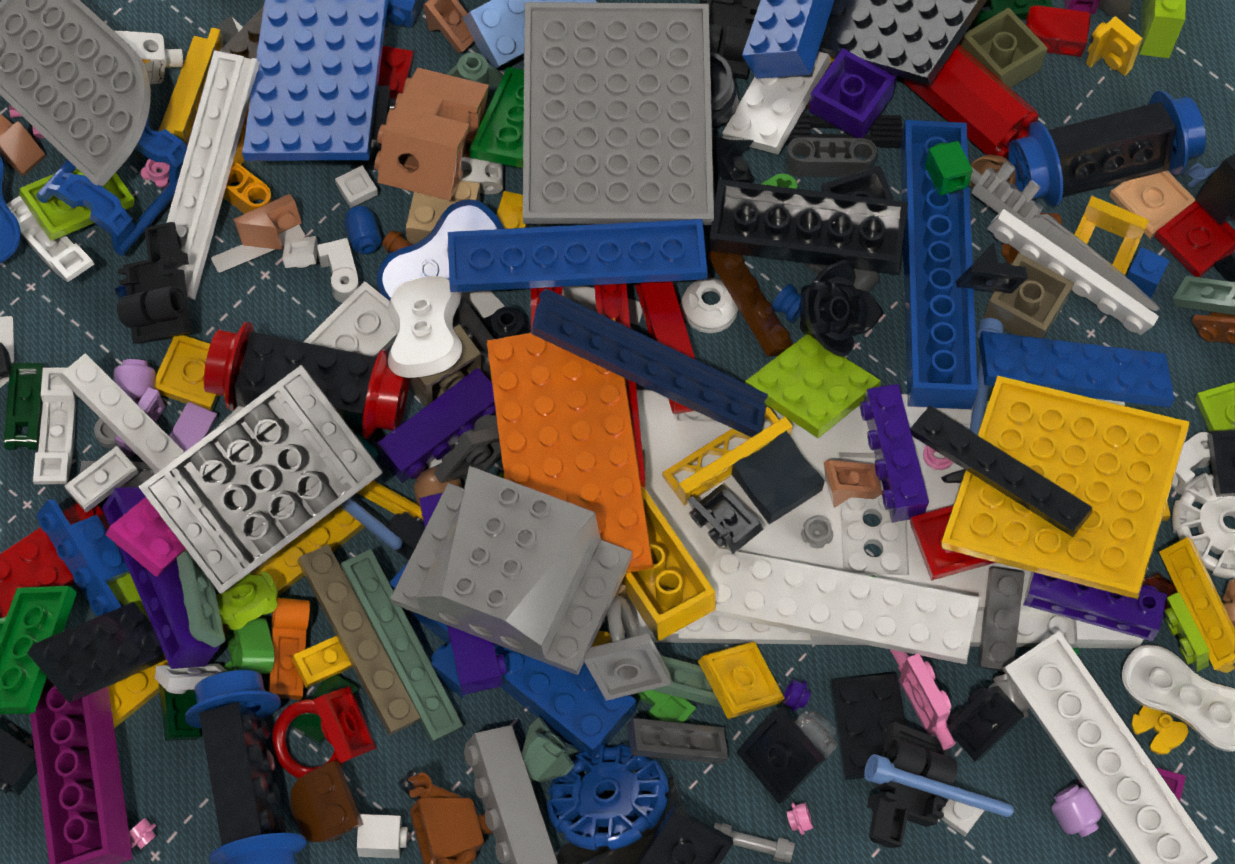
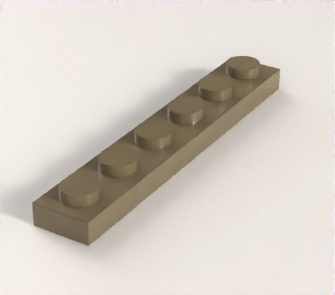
M329 544L300 556L297 562L388 735L390 736L419 722L421 717Z

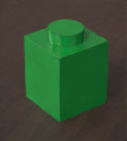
M959 141L943 142L929 148L925 168L939 196L968 188L973 169Z

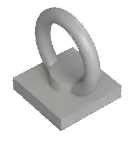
M615 596L607 612L612 642L591 647L584 658L586 666L606 701L671 685L670 673L649 633L639 635L638 627L629 604L623 597Z

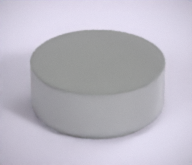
M100 418L94 427V434L98 443L105 448L119 447L115 441L117 434Z

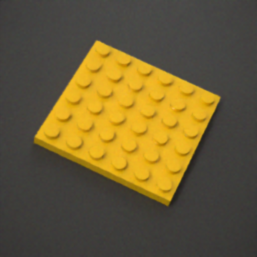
M997 376L978 436L1092 506V514L1074 537H1071L966 470L941 542L942 548L1138 599L1190 422Z

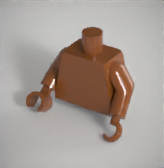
M424 772L409 777L408 781L415 785V789L409 791L410 797H421L409 812L423 864H471L476 859V852L483 846L484 840L482 835L493 833L486 825L485 814L477 815L474 803L470 798H461L456 793L432 784L430 777Z

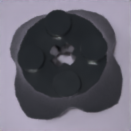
M846 259L828 265L811 284L803 286L799 305L801 331L805 335H811L826 350L839 357L847 356L852 351L854 346L853 336L869 331L883 314L881 307L872 295L867 291L854 287L855 272Z

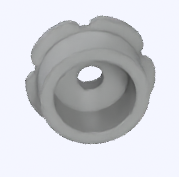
M813 517L804 523L801 537L812 548H823L826 543L829 544L832 541L834 533L831 530V524L825 518ZM819 531L820 535L817 536L814 532Z

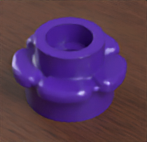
M792 679L786 687L783 695L785 699L782 703L789 706L791 711L795 712L799 707L803 709L807 705L811 690L806 688L807 682L805 680L798 682Z

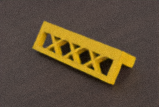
M211 28L207 39L198 36L193 37L159 131L166 129L181 139L187 147L214 51L220 52L224 47L221 30L217 28Z
M767 406L764 419L766 418L771 426L753 437L732 428L663 471L662 477L685 506L688 504L687 498L691 495L696 499L731 477L733 464L740 459L762 449L785 431L791 436L793 426L788 419L784 417L779 420L769 406ZM733 438L747 439V441L733 450H727L728 442ZM708 454L722 456L706 467H701V461L704 456ZM698 461L697 466L692 465L693 463ZM682 470L694 472L693 475L680 483L673 477Z
M1186 537L1159 553L1177 592H1180L1210 651L1209 659L1214 670L1228 673L1235 669V628L1192 538Z

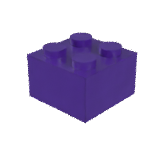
M842 48L810 93L809 112L856 138H863L893 96L895 76Z

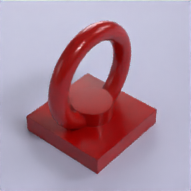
M350 686L324 694L314 700H301L289 705L277 718L272 732V746L278 762L284 770L298 779L332 761H339L340 766H342L343 762L376 749V745ZM305 713H313L320 716L323 734L334 748L331 758L325 764L318 767H305L297 763L291 757L286 746V732L289 724L297 716Z

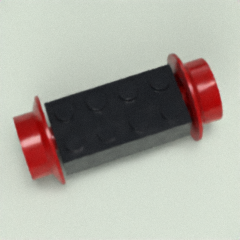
M245 322L237 333L221 329L215 332L206 358L204 390L206 393L224 396L226 408L234 411L237 406H247L300 365H303L350 429L362 431L363 437L369 439L377 428L394 431L400 426L407 401L410 378L400 377L390 370L387 362V350L382 349L377 357L255 333L252 323Z

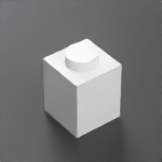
M360 814L364 825L358 827V857L400 858V848H407L408 827H402L401 816Z

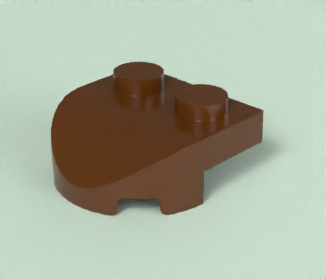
M332 761L302 776L294 784L290 795L291 810L298 830L307 840L325 843L340 840V836L364 825L339 761Z

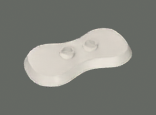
M440 276L416 278L401 284L394 291L388 305V313L396 326L397 336L387 361L390 370L394 374L406 378L430 376L449 369L460 358L462 343L453 329V316L460 304L461 292H450L448 279Z
M1148 644L1142 645L1131 652L1123 666L1122 681L1127 693L1134 701L1149 709L1165 712L1177 717L1188 724L1205 742L1216 749L1227 752L1235 751L1234 688L1216 684L1202 678L1193 672L1176 654L1166 648Z

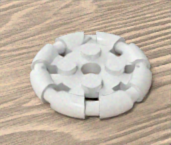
M1203 473L1195 477L1180 491L1182 496L1180 500L1175 501L1172 511L1173 533L1178 534L1180 541L1186 537L1192 538L1205 567L1212 571L1211 575L1225 579H1235V529L1228 528L1223 522V517L1225 516L1235 518V496L1216 497L1213 488L1215 487L1213 474ZM1197 501L1203 504L1201 509L1192 506V503ZM1198 526L1200 535L1192 536L1190 529ZM1209 550L1221 555L1220 559L1218 560L1208 555Z

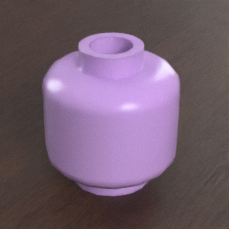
M127 359L123 360L122 365L114 369L113 381L138 404L148 387L155 389L156 373L153 368L148 366L147 361Z
M1074 784L1053 797L1056 802L1052 805V813L1066 834L1073 835L1079 833L1082 838L1099 828L1096 822L1100 820L1103 813L1087 788H1079L1077 784Z

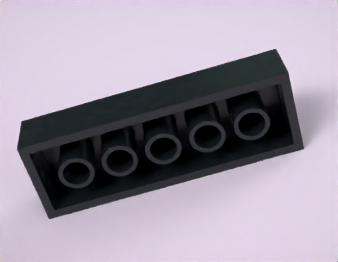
M719 179L714 207V221H712L710 233L711 251L827 266L846 259L853 269L899 274L908 202Z

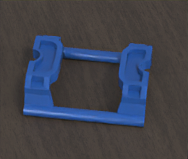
M147 118L143 133L134 149L155 162H165L170 166L169 184L135 224H133V219L126 210L121 207V203L115 195L99 184L97 186L94 185L84 175L72 174L76 167L68 159L36 194L37 199L42 203H46L54 195L73 209L78 206L87 207L91 211L90 220L111 234L114 250L120 256L126 254L144 233L145 228L150 226L173 199L187 150V145L166 129L159 132L151 130L148 126L149 118Z

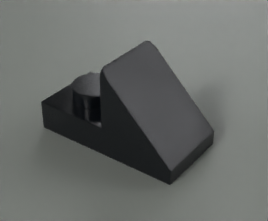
M712 135V161L722 180L752 183L755 180L748 168V164L741 156L754 140L726 135Z
M993 242L956 280V286L1013 293L1028 279L1026 267L1014 266L1010 263L998 264L995 244Z

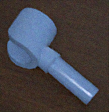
M1196 163L1183 172V175L1188 174L1193 178L1188 183V186L1193 188L1207 177L1213 175L1219 166L1204 168L1201 164Z

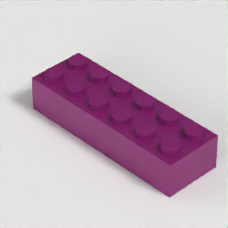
M47 677L34 714H30L49 864H120L132 860L109 688L107 686L69 703Z

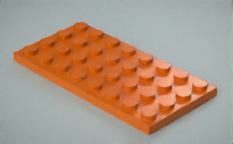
M531 333L487 340L504 478L595 512L601 540L632 551L633 558L626 573L654 568L625 378Z

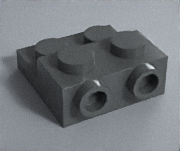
M488 414L482 416L475 422L473 430L466 431L458 438V444L452 451L444 455L441 465L434 472L440 483L466 478L469 466L488 472L499 459L501 447L496 415L491 416Z

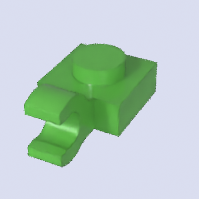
M653 690L636 693V696L643 702L653 706L648 715L656 721L685 723L696 710V707L684 698Z

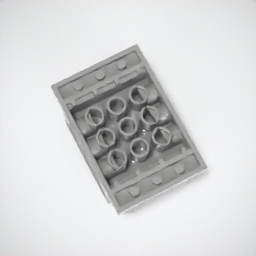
M300 365L138 487L218 592L222 594L381 475L383 471L303 365Z
M469 466L464 489L450 483L447 484L390 600L392 604L578 675L583 666L584 658L596 638L630 565L633 553L630 550L601 540L595 512Z

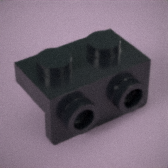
M723 484L718 486L700 502L692 495L687 498L692 508L689 512L692 520L700 528L705 525L710 530L708 535L719 548L724 545L732 554L764 530L761 523Z
M999 686L988 689L981 687L969 697L968 700L971 704L964 711L959 709L946 721L949 725L947 728L951 736L955 738L974 762L981 760L1024 717V714Z

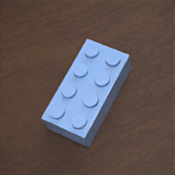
M491 0L470 11L462 19L482 56L486 58L489 64L498 69L524 55L525 2L597 3V1Z

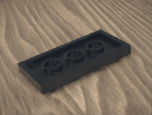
M134 602L32 644L28 651V655L69 703L167 660L150 620Z

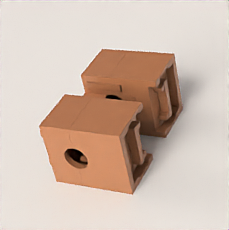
M417 68L413 77L406 79L403 94L399 93L397 96L395 109L389 110L386 125L382 124L380 126L377 143L382 145L381 151L377 153L374 169L379 170L377 183L450 201L463 175V171H461L462 157H470L469 148L485 116L489 85Z

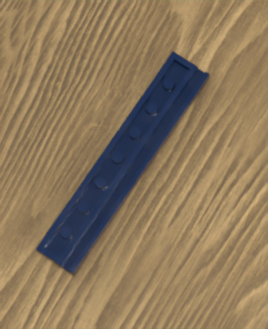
M545 289L539 294L540 303L536 308L531 330L532 335L747 436L753 437L762 431L766 409L764 401L767 399L768 394L549 289Z

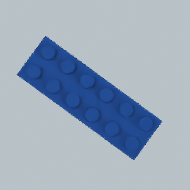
M982 331L979 338L984 384L988 386H994L997 376H1002L1095 399L1171 408L1174 401L1167 358L1164 353Z

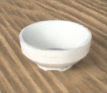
M707 278L692 283L686 289L681 302L683 318L693 329L700 332H721L727 329L737 317L738 307L723 282L719 279ZM713 291L719 295L720 301L717 304L708 305L703 302L701 296L705 292Z

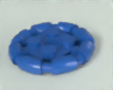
M604 744L593 758H590L586 751L580 752L574 756L575 760L573 763L575 766L565 776L554 778L550 784L548 793L551 799L547 802V811L552 825L558 833L565 834V839L568 842L589 850H598V847L606 846L613 850L638 841L642 838L641 833L647 828L652 830L663 816L668 803V799L665 797V793L669 791L668 780L661 765L657 760L649 759L650 757L631 755L630 745L618 744L617 747H606ZM634 769L639 770L635 774L632 773ZM584 770L588 774L581 779L578 774ZM605 790L615 791L614 795L610 798H599V795ZM642 791H650L651 794H642ZM636 813L639 816V818L632 823ZM579 815L581 818L573 823L572 820ZM608 827V832L598 833V828Z

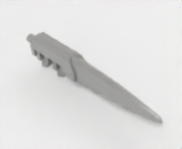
M1005 161L997 173L995 172L996 170L990 167L982 175L972 167L973 172L970 181L975 186L971 193L998 214L1005 209L1152 311L1160 309L1154 301L1124 274L1058 223L1056 219L1049 214L1040 215L1043 205L1032 200L1041 188L1039 184L1030 180L1022 192L1018 190L1019 187L1007 181L1016 169L1007 161Z

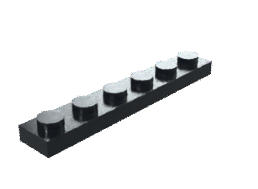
M931 406L924 411L910 428L911 435L1071 537H1074L1092 514V506Z

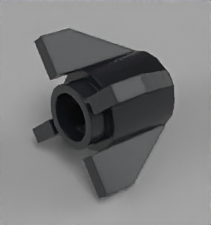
M517 305L502 307L492 315L481 319V322L494 339L531 333V330L523 323L520 306Z

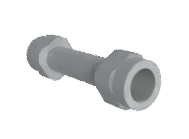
M715 823L714 825L715 829L732 837L733 845L774 855L773 860L791 862L795 843L789 842V840L778 838V842L732 831V825Z

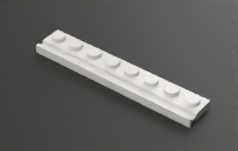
M214 51L167 219V222H175L176 231L182 243L181 250L188 254L189 264L176 268L184 270L187 297L194 300L249 105L251 90L260 64L255 58L249 59L244 56Z

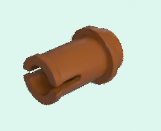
M391 230L382 242L387 253L413 244L402 237V232H395L394 230Z

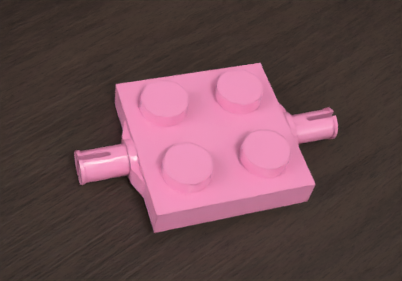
M890 650L899 666V682L926 733L930 736L936 735L943 750L953 747L956 742L952 738L946 723L951 712V703L947 694L943 690L939 691L934 682L935 673L928 661L923 662L919 653L909 657L906 652Z

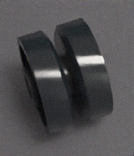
M710 52L712 129H715L728 122L735 114L739 104V95L732 69L726 59L715 52Z

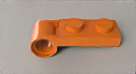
M276 598L278 606L272 614L271 631L274 665L271 673H269L268 692L278 695L281 699L301 700L304 683L291 658L294 654L305 650L310 602L309 600Z

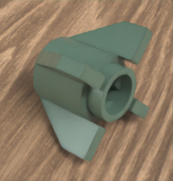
M475 52L463 55L457 65L446 74L487 84L489 87L499 86L503 74L489 64L484 56Z
M540 717L529 726L521 752L531 782L534 780L543 782L567 775L575 766L570 758L578 751L574 745L563 743L558 736L549 732V727Z

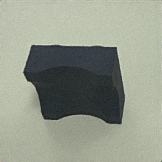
M787 431L777 436L762 449L734 463L731 473L769 525L820 493L825 482L821 475L803 457Z

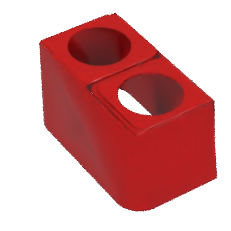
M1032 6L1029 8L1026 17V26L1048 48L1046 53L1081 57L1087 44L1091 15L1090 12Z

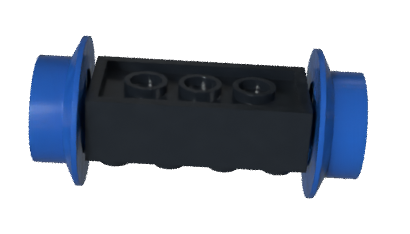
M1159 90L1153 93L1149 105H1143L1138 108L1084 120L1063 127H1056L1051 130H1047L1041 122H1033L1028 127L1027 137L1010 142L1008 160L1016 168V186L1019 187L1018 190L1022 192L1030 180H1033L1041 187L1033 199L1042 197L1047 205L1054 207L1060 204L1062 197L1167 170L1173 175L1182 174L1186 169L1188 159L1200 157L1205 151V127L1201 113L1190 97L1173 100L1167 92Z
M235 670L209 676L195 685L194 690L197 704L191 707L185 714L187 724L196 728H202L222 845L209 855V863L296 864L294 855L305 848L307 844L306 838L299 834L287 833L285 822L279 816L277 804L281 801L280 792L277 785L273 783L271 773L275 769L272 754L270 751H267L265 740L269 738V731L263 718L279 709L281 705L280 697L265 691L262 675L256 671Z

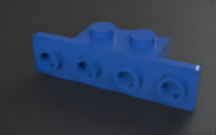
M55 499L46 501L36 514L39 525L46 532L55 546L58 556L64 561L73 575L74 582L81 588L88 599L92 611L97 616H101L120 608V603L107 583L126 576L129 570L115 543L105 535L107 530L98 516L95 515L70 525Z

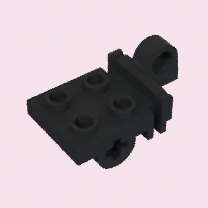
M699 0V4H709L710 52H715L726 59L735 78L747 80L749 66L742 54L760 0Z
M175 222L146 227L148 260L123 265V268L118 269V274L126 275V279L119 280V284L126 286L127 296H123L118 300L117 314L121 323L125 327L131 328L133 344H143L192 333L184 270L176 268L189 264L188 254L181 250L182 243L176 231Z
M897 722L888 724L882 756L888 758L895 768L951 786L957 775V762L949 758L951 748L943 750L938 738ZM893 781L881 785L876 784V789L883 791V793L872 795L868 798L867 808L872 809L873 812L868 837H870L873 843L887 848L901 847L907 820L924 827L936 825L938 819L944 817V813L937 811V809L946 807V801H943L941 796Z

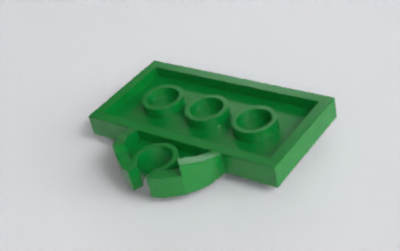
M507 67L472 141L469 154L470 158L523 168L524 70Z
M70 586L17 588L7 617L0 618V714H34L47 676L28 655V651L32 644L63 632L77 594Z

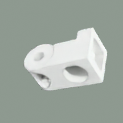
M462 157L461 171H463L461 180L480 183V193L497 194L503 190V164Z
M347 238L317 245L321 268L330 266L332 294L341 303L359 288L358 275Z
M1200 432L1184 443L1172 487L1179 494L1196 476L1193 471L1197 468H1204L1211 463L1207 436L1209 433Z

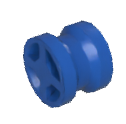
M792 284L786 285L775 298L772 304L773 310L785 314L786 320L790 323L796 322L800 318L799 305L801 295L796 292L795 286Z

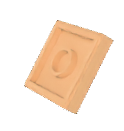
M1168 170L1124 181L1111 190L1109 197L1120 208L1149 219L1144 233L1150 239L1155 236L1158 229L1196 201Z

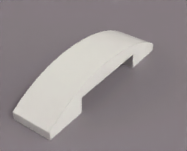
M20 196L6 204L19 222L20 234L40 258L62 279L69 282L94 265L93 260L77 243L73 244L66 235L50 241Z
M43 368L41 399L43 403L38 452H35L34 484H67L69 479L75 437L76 394L60 379L62 372L67 368Z

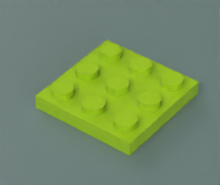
M805 335L748 378L745 384L768 394L767 399L764 401L766 405L816 438H819L860 406V402L864 401L867 389L880 387L881 380L847 358L832 354L812 336Z

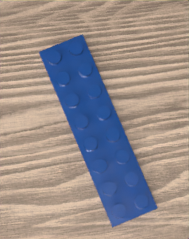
M702 219L448 232L450 292L707 279Z

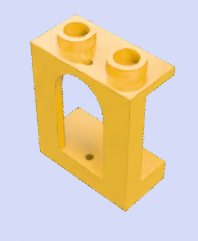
M1091 196L1074 235L1088 244L1095 226L1123 237L1124 240L1112 265L1125 275L1149 219Z

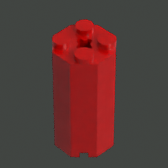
M959 43L931 85L907 78L903 80L906 85L949 122L967 123V138L986 155L995 154L1008 158L1010 142L1027 137L1029 125L1036 122L1039 118L1038 111Z

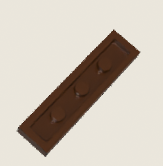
M711 251L707 255L708 259L767 357L779 356L791 347L793 343L789 338L787 330L780 324L774 314L772 305L765 299L759 289L758 282L745 266L742 256Z

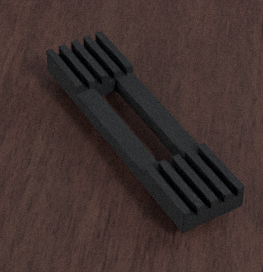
M802 113L784 145H789L793 139L798 137H856L851 134H811L810 128L838 127L818 116ZM879 115L870 127V135H865L863 138L871 140L876 147L900 148L902 143L901 115Z

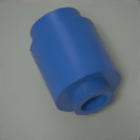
M366 206L353 207L347 211L344 221L353 251L361 254H370L382 242L375 215Z

